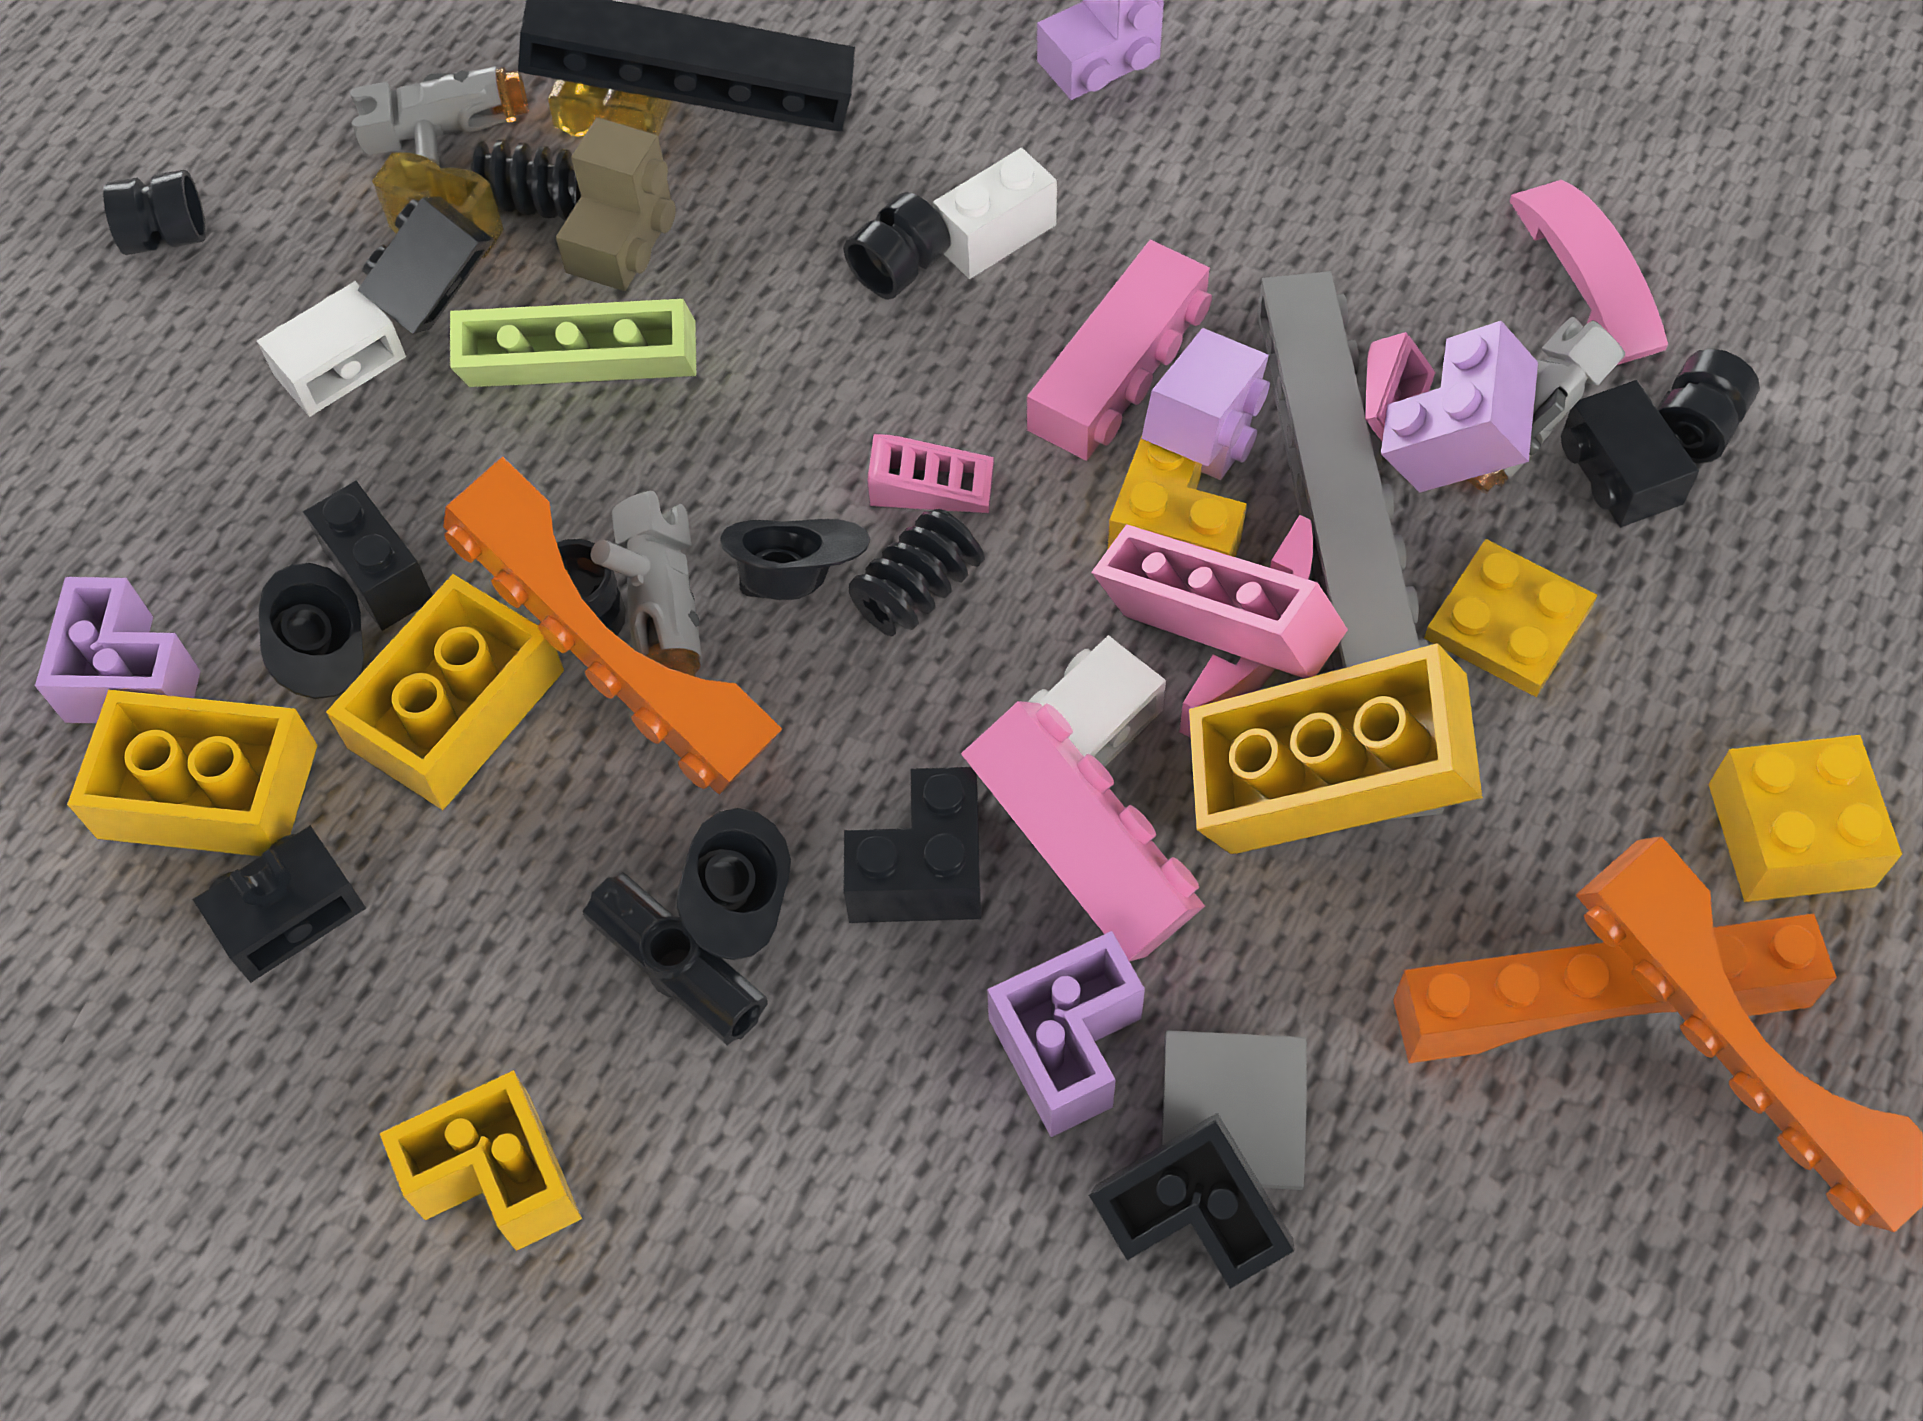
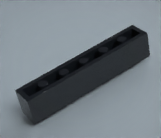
M526 0L520 31L518 72L820 129L842 131L852 95L855 47L614 0Z

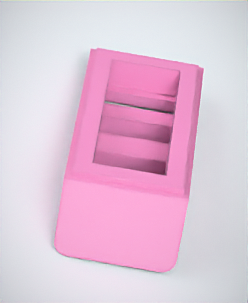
M1406 332L1371 343L1368 351L1365 420L1381 441L1383 440L1387 404L1428 392L1436 373Z
M874 434L868 472L870 506L989 513L994 457L899 436ZM890 468L900 469V475L890 474ZM914 470H925L924 481L913 479ZM939 471L949 472L948 486L937 484ZM963 473H974L972 491L961 489Z

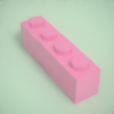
M1150 239L1027 395V431L1086 461L1100 443L1105 446L1108 445L1116 436L1122 422V414L1130 403L1138 405L1146 396L1152 383L1153 373L1161 363L1169 365L1175 358L1182 343L1183 333L1189 325L1198 326L1205 318L1212 301V295L1207 293L1210 267Z
M1127 524L1091 572L1127 618L1301 678L1317 675L1348 631L1318 582Z
M1017 701L968 746L961 755L1104 934L1110 931L1113 932L1129 962L1148 956L1205 907L1194 893L1199 889L1198 882L1179 860L1174 857L1167 860L1154 844L1152 839L1156 836V832L1147 818L1131 805L1125 808L1110 790L1114 780L1107 769L1092 755L1087 754L1083 757L1068 738L1073 733V730L1061 713L1047 703L1042 706L1040 703Z

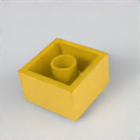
M1861 735L1729 749L1708 784L1744 902L1874 888L1902 856Z

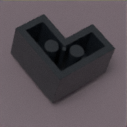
M972 767L911 769V828L844 830L843 892L849 923L981 919L977 774Z
M1218 1113L1096 1184L1089 1194L1127 1261L1190 1223L1230 1289L1294 1252L1292 1235Z

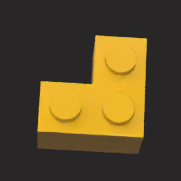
M1140 439L1109 519L1108 549L1127 524L1236 557L1241 544L1247 503L1197 490L1202 464Z
M514 1070L379 1133L404 1198L424 1220L430 1219L484 1193L498 1229L513 1248L518 1251L582 1219L533 1101Z

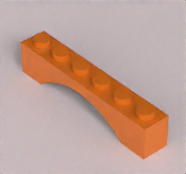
M503 456L446 506L443 527L447 532L444 536L452 549L469 563L477 559L494 576L491 582L501 597L515 608H519L523 604L541 622L538 625L539 631L555 649L564 654L570 650L588 667L585 670V675L591 684L607 698L612 699L615 695L618 696L634 712L631 719L638 730L656 744L663 740L681 758L678 761V766L695 785L702 789L710 786L720 795L780 733L782 728L736 683L705 680L669 669L635 651L609 630L582 599L564 567L553 533L550 502Z
M1662 836L1637 840L1576 894V897L1589 910L1584 914V919L1592 931L1609 946L1616 947L1619 945L1637 965L1632 970V974L1640 986L1657 1001L1663 1003L1667 1000L1685 1020L1680 1025V1029L1688 1041L1709 1058L1716 1056L1733 1075L1728 1081L1733 1092L1754 1112L1758 1114L1765 1112L1782 1131L1777 1136L1781 1147L1799 1165L1807 1170L1814 1168L1831 1187L1826 1192L1828 1200L1843 1217L1856 1226L1866 1224L1896 1232L1923 1207L1922 1131L1908 1116L1872 1110L1832 1094L1795 1070L1765 1041L1741 1008L1723 969L1713 930L1711 892Z
M1814 913L1713 927L1723 969L1741 1008L1747 1016L1810 1008L1837 978ZM1605 942L1406 969L1393 998L1408 1063L1480 1054L1510 1042L1582 1023L1623 1016L1677 1011L1667 1000L1662 1003L1649 995L1632 974V970L1637 965L1619 945L1611 947Z

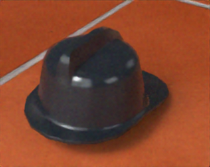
M811 519L784 522L748 520L737 522L725 528L720 537V542L723 550L733 559L737 560L739 588L744 595L774 600H794L803 598L817 590L824 583L830 566L851 561L864 553L869 546L870 537L867 530L863 527L840 519Z
M313 563L291 564L275 572L262 588L259 602L260 651L266 670L279 685L296 695L320 699L335 697L345 692L361 674L364 658L361 612L356 593L347 580L332 569Z
M741 808L719 811L701 824L691 842L678 886L677 911L683 929L694 943L715 957L730 960L751 957L769 943L776 929L785 890L789 881L791 858L787 842L773 822L758 812Z

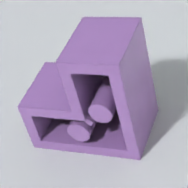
M1082 0V2L1037 22V61L1070 100L1090 91H1098L1109 82L1129 72L1142 70L1160 58L1164 0Z
M1502 321L1447 338L1441 388L1387 404L1381 455L1419 492L1529 462L1538 361Z
M1202 328L1152 389L1141 439L1202 464V473L1221 480L1235 460L1243 463L1247 459L1254 445L1257 429L1250 427L1252 417L1256 416L1261 410L1269 391L1270 382L1263 380L1269 355Z
M65 577L35 687L65 723H97L108 690L194 698L200 669L175 633H149L153 616L127 578Z
M1110 931L987 989L989 1021L1050 1137L1113 1108L1116 1079L1095 1041L1141 1020L1145 988L1115 935Z

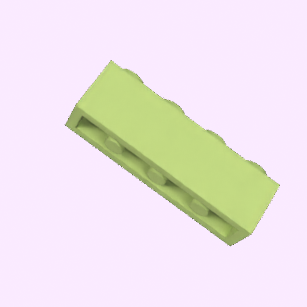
M684 299L450 311V368L469 387L697 376L695 319Z

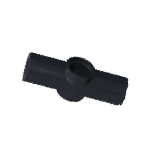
M623 872L616 877H607L591 893V898L582 911L585 919L649 976L651 983L658 992L667 997H673L723 1043L729 1045L737 1039H742L758 1023L761 1013L768 1005L766 996L724 959L715 957L697 946L683 929L680 917H674ZM677 949L689 951L686 959L677 965L666 966L660 964L664 955L670 951Z

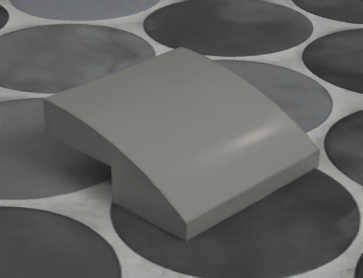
M1166 1030L1164 1040L1161 1146L1218 1113L1263 1188L1303 1190L1306 1141V1037Z

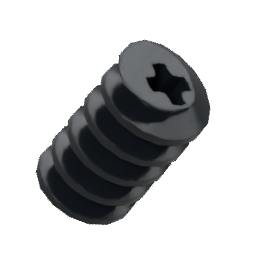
M498 139L493 146L491 154L488 145L484 141L477 144L470 167V190L475 203L481 208H493L496 205L501 211L505 212L514 211L517 208L524 215H534L538 212L543 218H555L559 215V217L566 221L581 198L570 150L561 149L554 164L549 146H539L534 160H532L531 148L528 143H518L513 157H511L510 144L507 140Z
M942 509L925 511L915 521V526L907 527L899 536V542L890 543L882 552V558L873 559L865 568V574L856 575L849 583V595L854 605L869 623L885 635L893 637L896 634L895 622L909 630H913L919 624L918 617L912 606L922 613L930 614L936 606L929 591L938 597L946 598L952 592L951 584L947 577L956 582H963L968 577V570L964 562L978 567L985 560L984 552L969 529L949 512Z

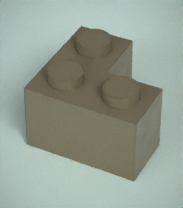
M597 117L571 156L581 198L556 235V240L566 273L626 291L636 273L641 274L647 268L651 257V248L659 235L667 233L672 227L676 206L675 202L671 200L667 181L668 168L666 162L663 161L658 135Z

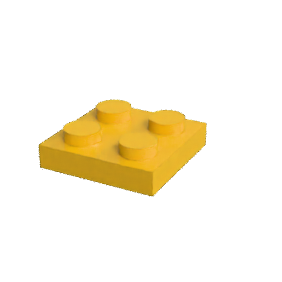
M1485 539L1428 625L1424 639L1433 644L1438 643L1443 649L1537 697L1592 609L1597 594Z

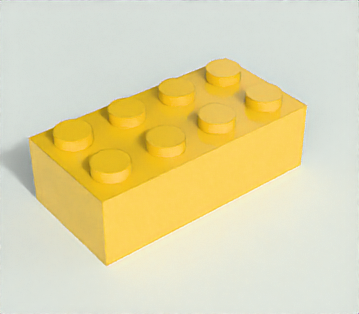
M1438 643L1189 709L1196 828L1229 854L1242 853L1482 798L1467 674Z

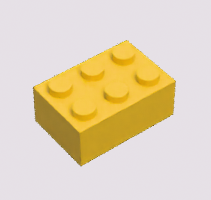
M452 574L326 713L347 749L439 809L444 810L564 672V668L557 650L543 637L537 624Z
M108 690L67 805L97 839L262 856V853L269 850L276 841L291 835L318 745L295 708Z

